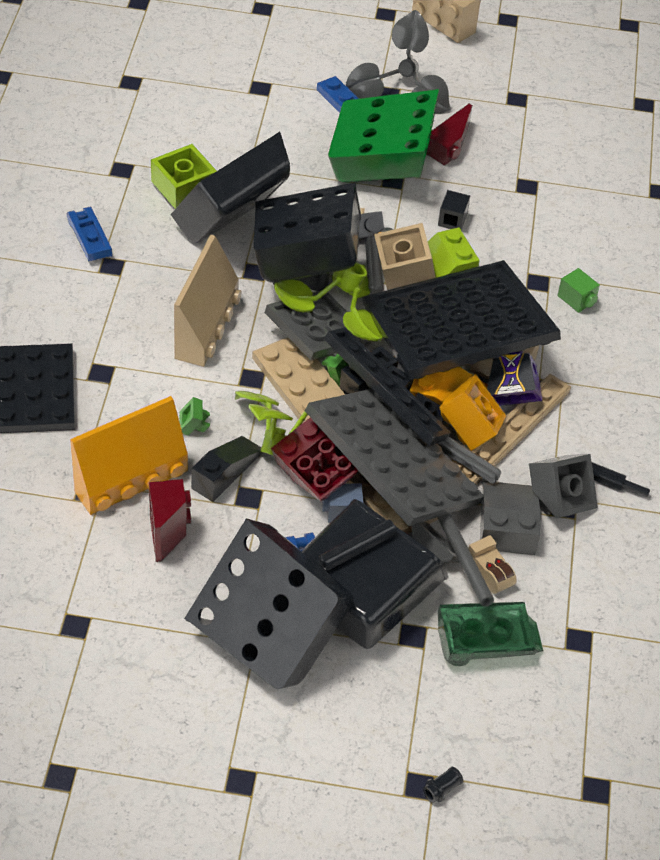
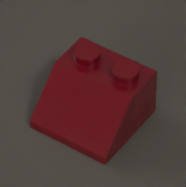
M183 479L149 482V512L156 562H161L186 537V524H191L190 490L184 489Z

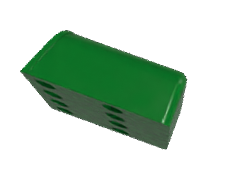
M439 89L344 101L328 152L335 178L339 182L421 178L433 127Z

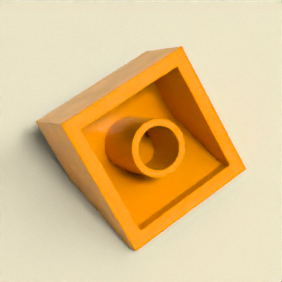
M476 374L445 398L439 408L443 419L448 424L451 423L457 431V437L460 442L467 445L471 451L496 436L507 416Z

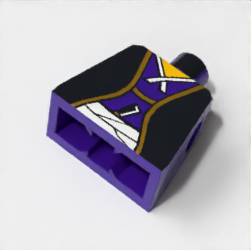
M523 351L512 352L493 359L487 390L499 406L542 401L537 365L529 353H523Z

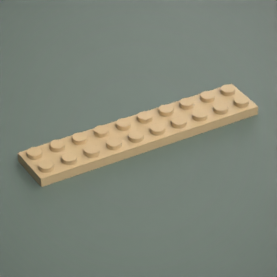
M288 337L252 351V359L298 419L309 402L345 395L337 383L330 378L329 373L318 359L310 360ZM309 415L305 418L303 423L310 418ZM360 472L346 482L347 484L362 483L363 503L386 520H391L396 527L406 534L412 532V526H408ZM434 518L425 522L430 524L437 521L438 519Z

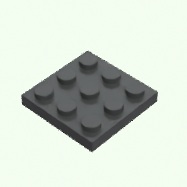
M322 290L316 291V292H312V296L317 295V294L320 293ZM328 292L318 301H313L315 307L311 312L295 311L282 301L266 305L264 313L310 360L336 353L324 338L328 331L345 327L343 315L347 311ZM355 336L363 345L370 341Z

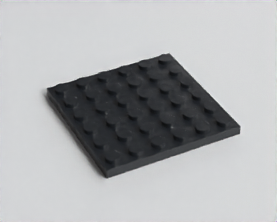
M505 260L362 297L363 306L370 312L373 322L409 380L420 379L437 372H447L452 368L473 365L478 361L499 358L501 355L521 352L527 348L548 345L553 341L561 340L560 329Z

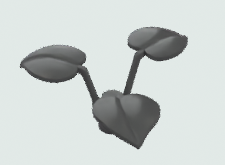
M413 10L398 20L392 29V40L397 48L407 49V59L400 62L398 69L379 75V68L376 64L370 62L360 64L348 76L346 86L359 99L378 97L384 91L382 78L397 73L404 77L413 76L418 87L414 88L412 92L439 89L435 113L446 112L450 109L449 90L446 82L437 75H427L422 79L421 83L418 79L419 64L413 59L411 50L419 53L427 47L429 31L423 16L419 11Z

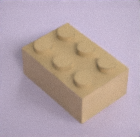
M413 0L412 11H419L427 23L455 42L460 43L476 33L481 0Z

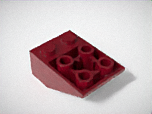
M311 418L307 419L271 448L278 466L296 484L320 502L359 473L358 469Z

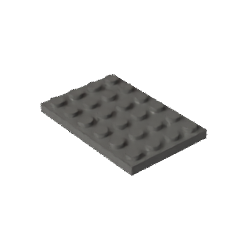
M373 389L309 402L304 410L408 526L473 507L482 502L483 494L477 488V485L465 476L459 466L452 462L442 451V448L438 444L429 446L423 442L419 435L408 424L404 423L401 417L390 406L385 404L384 400Z

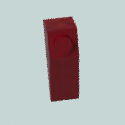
M468 103L431 131L426 155L444 166L459 157L470 124L473 105Z

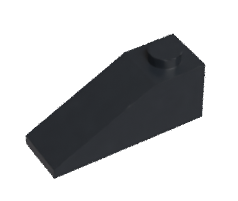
M240 436L208 451L191 468V489L214 502L263 453L261 447L244 436Z

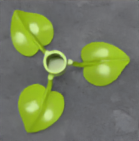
M356 262L350 269L333 272V282L315 296H312V291L306 284L298 280L274 283L275 291L281 301L289 308L298 312L313 311L315 307L313 301H318L334 286H338L353 296L350 307L351 312H346L343 315L344 326L359 338L381 341L383 336L373 322L370 312L364 309H356L357 298L370 294L365 265Z
M235 391V400L246 398L259 401L264 405L249 404L248 407L258 421L266 419V431L261 451L273 455L271 448L287 436L285 435L286 429L276 426L277 419L292 421L293 418L281 411L272 409V404L279 406V402L268 396L249 391ZM305 411L298 419L294 427L291 429L289 434L298 426H300L305 420V418L308 416V414Z

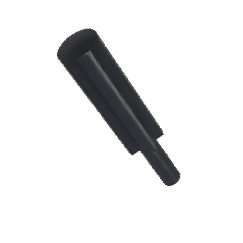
M592 462L595 481L620 491L624 487L646 497L649 496L650 489L626 480L627 475Z

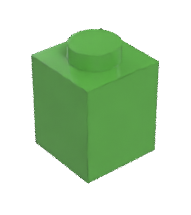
M577 268L561 278L557 296L579 313L587 307H592L597 302L600 284L580 268Z

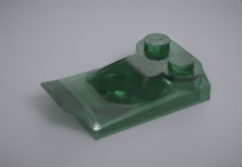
M498 602L486 607L481 606L480 603L439 605L438 632L445 660L454 666H464L471 659L535 655L543 651L537 622L527 614L525 602Z

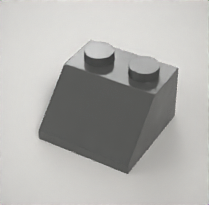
M591 454L564 455L529 463L532 491L556 518L598 508Z

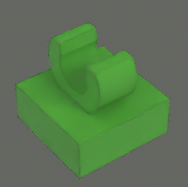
M339 354L335 357L327 356L322 361V365L327 366L330 378L340 387L341 370L349 364Z
M193 397L179 412V422L183 434L189 436L195 429L205 432L210 427V423L205 422L210 413L203 409V400Z

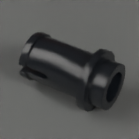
M452 766L434 780H427L423 787V793L432 803L436 801L442 802L444 795L463 783V776L457 768Z

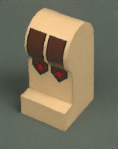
M489 535L470 544L469 550L491 593L496 594L515 585L517 579L513 568L509 563L505 562V559L496 549L497 543Z

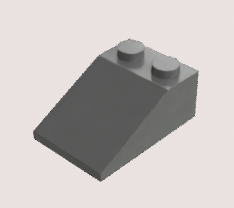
M483 480L480 540L491 535L497 543L496 549L500 552L535 555L540 538L541 512L539 498L532 491V486L503 482L492 484L489 481Z

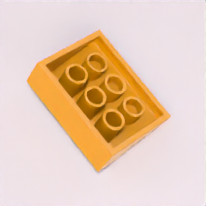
M171 396L70 439L74 491L90 515L98 511H104L118 502L131 499L136 494L149 489V482L177 478L188 471V453L174 399Z

